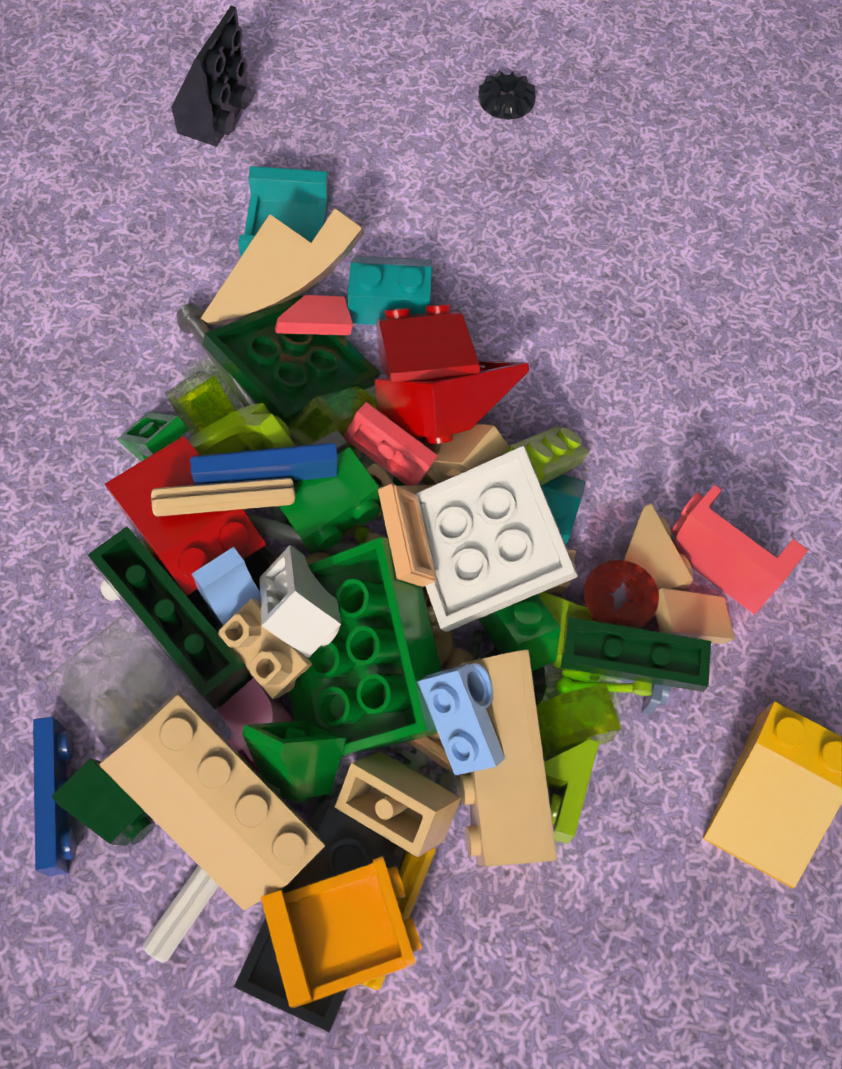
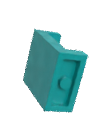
M250 166L248 181L251 195L244 234L239 235L238 240L240 256L243 255L269 214L312 243L326 222L329 201L327 172Z

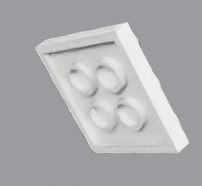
M524 446L416 493L436 574V582L426 585V589L440 629L448 632L578 577Z

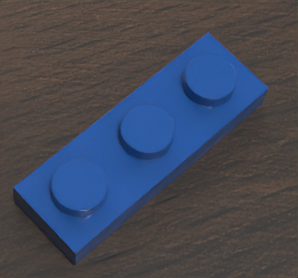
M54 717L33 719L35 870L47 876L68 874L69 859H74L76 856V836L73 828H68L67 811L58 805L51 796L68 780L66 778V760L73 758V738L69 730L65 731V727Z

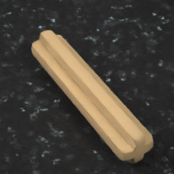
M289 477L154 488L151 492L152 511L158 517L285 506L293 504L295 500L294 483L292 478Z

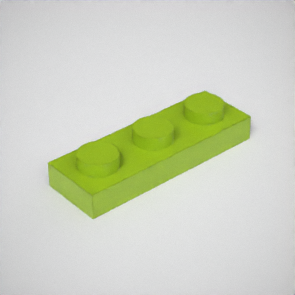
M556 426L510 445L506 453L524 446L539 482L543 485L579 466L590 451L581 445L582 439L575 432L565 427L559 428Z

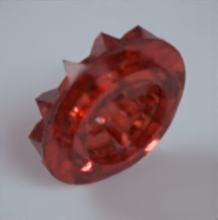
M612 560L600 564L590 573L584 585L583 604L587 605L592 620L639 628L646 626L658 608L659 593L654 579L644 568L633 562ZM625 582L627 583L625 587L626 598L631 600L632 603L625 602L622 608L620 607L617 611L614 610V597L609 595L608 592L615 593L622 583Z

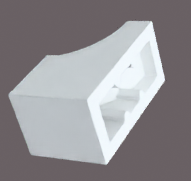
M289 545L259 577L262 627L309 658L321 645L326 646L337 635L341 625L338 602L315 578L307 565L305 555Z

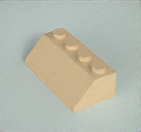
M529 650L515 651L460 663L458 666L478 663L486 669L491 678L493 699L490 706L486 708V711L505 756V759L496 767L469 772L467 775H460L459 777L462 804L470 805L472 825L465 827L468 854L470 857L476 856L477 865L484 867L556 861V846Z
M178 690L99 764L244 911L260 902L262 896L276 892L286 886L325 846L312 827Z

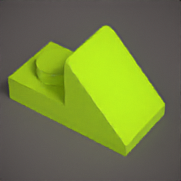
M589 739L544 762L547 787L561 791V795L553 793L549 802L554 839L556 841L568 844L575 837L599 746L598 741Z

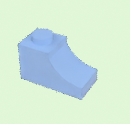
M234 547L192 573L204 606L220 629L251 598L260 601V591L250 576L244 560Z

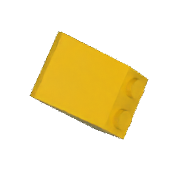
M774 701L757 716L703 839L788 887L795 888L842 804V736Z

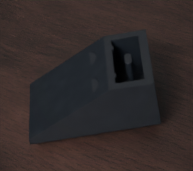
M234 6L229 7L196 56L171 106L178 134L215 147L219 145L224 135H229L232 132L236 116L241 109L245 110L251 98V89L248 87L246 78L247 61L243 57L241 43L242 28L239 26L237 9Z

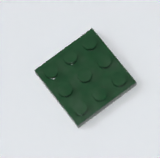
M302 295L206 332L202 345L257 403H263L270 413L279 417L287 426L374 386L375 379H378L380 372L342 335L276 333L275 327L278 317L303 297Z

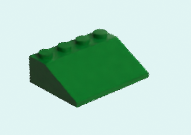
M380 537L309 564L308 567L318 582L330 595L337 599L341 625L335 638L326 646L321 645L308 658L313 665L296 678L295 686L289 692L294 720H310L346 737L341 758L437 734V729L418 684V681L425 676L442 671L421 586L397 579L389 539Z

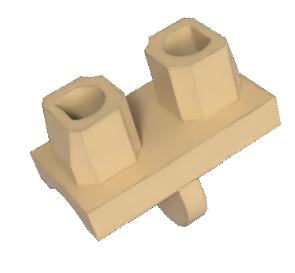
M251 598L218 631L219 636L239 657L251 675L272 699L279 698L297 677L313 665L305 655L262 627L261 603L258 599Z

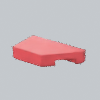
M304 295L278 317L275 330L276 333L350 335L353 323L344 296Z

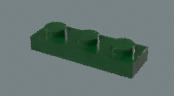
M568 617L565 624L560 668L704 692L709 686L711 641Z

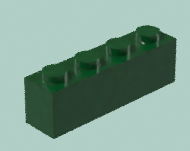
M127 526L88 554L101 577L212 711H215L250 681L244 663L228 647L211 624Z

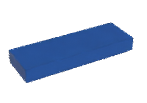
M333 443L192 456L193 458H190L194 485L283 477L292 478V481L337 477L338 458L336 444Z

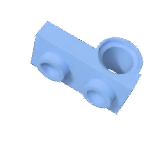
M478 663L464 664L429 674L418 681L454 775L496 767L505 759L486 708L490 706L493 699V687L491 678L482 665Z

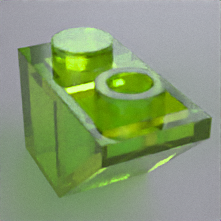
M358 386L314 397L288 426L291 437L299 446L311 445L337 430L344 436L355 414L365 402L378 410L377 400ZM347 442L348 447L354 451L356 448Z

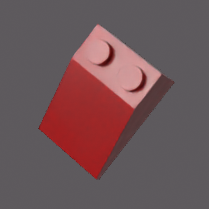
M451 304L427 305L426 313L410 315L409 308L385 310V317L376 318L380 366L391 383L480 373L479 361L463 313L458 310H451Z
M478 360L480 373L394 383H391L388 377L375 379L377 408L380 413L387 416L415 439L426 437V442L430 444L447 443L453 440L452 434L471 430L529 372V363Z
M183 436L106 482L105 487L151 555L188 597L198 591L192 573L232 547L245 560L263 548L266 543L243 509L159 517L154 515L151 502V492L154 488L194 485L190 458L200 455Z

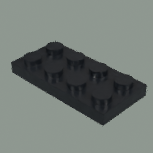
M322 795L309 825L319 835L325 846L286 886L279 890L287 893L373 863V859L382 856L387 869L396 866L399 870L406 850L335 808L337 798L331 795ZM266 918L234 985V988L329 1033L348 991L346 989L296 1008L289 1007Z

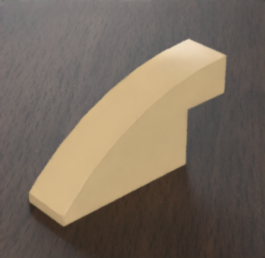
M334 208L312 243H310L269 214L201 319L213 326L229 324L303 295L327 277L348 256L364 235L362 227Z

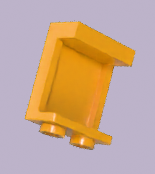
M383 856L373 859L372 864L287 893L279 890L261 897L289 1007L296 1008L415 965L416 961L413 952L422 949L413 918L403 920L397 899L405 897V892L396 866L387 869Z

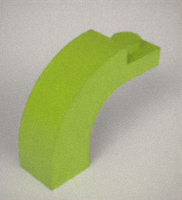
M263 403L250 405L234 411L188 439L200 456L296 446L290 439L291 432L288 426L279 417L270 413Z

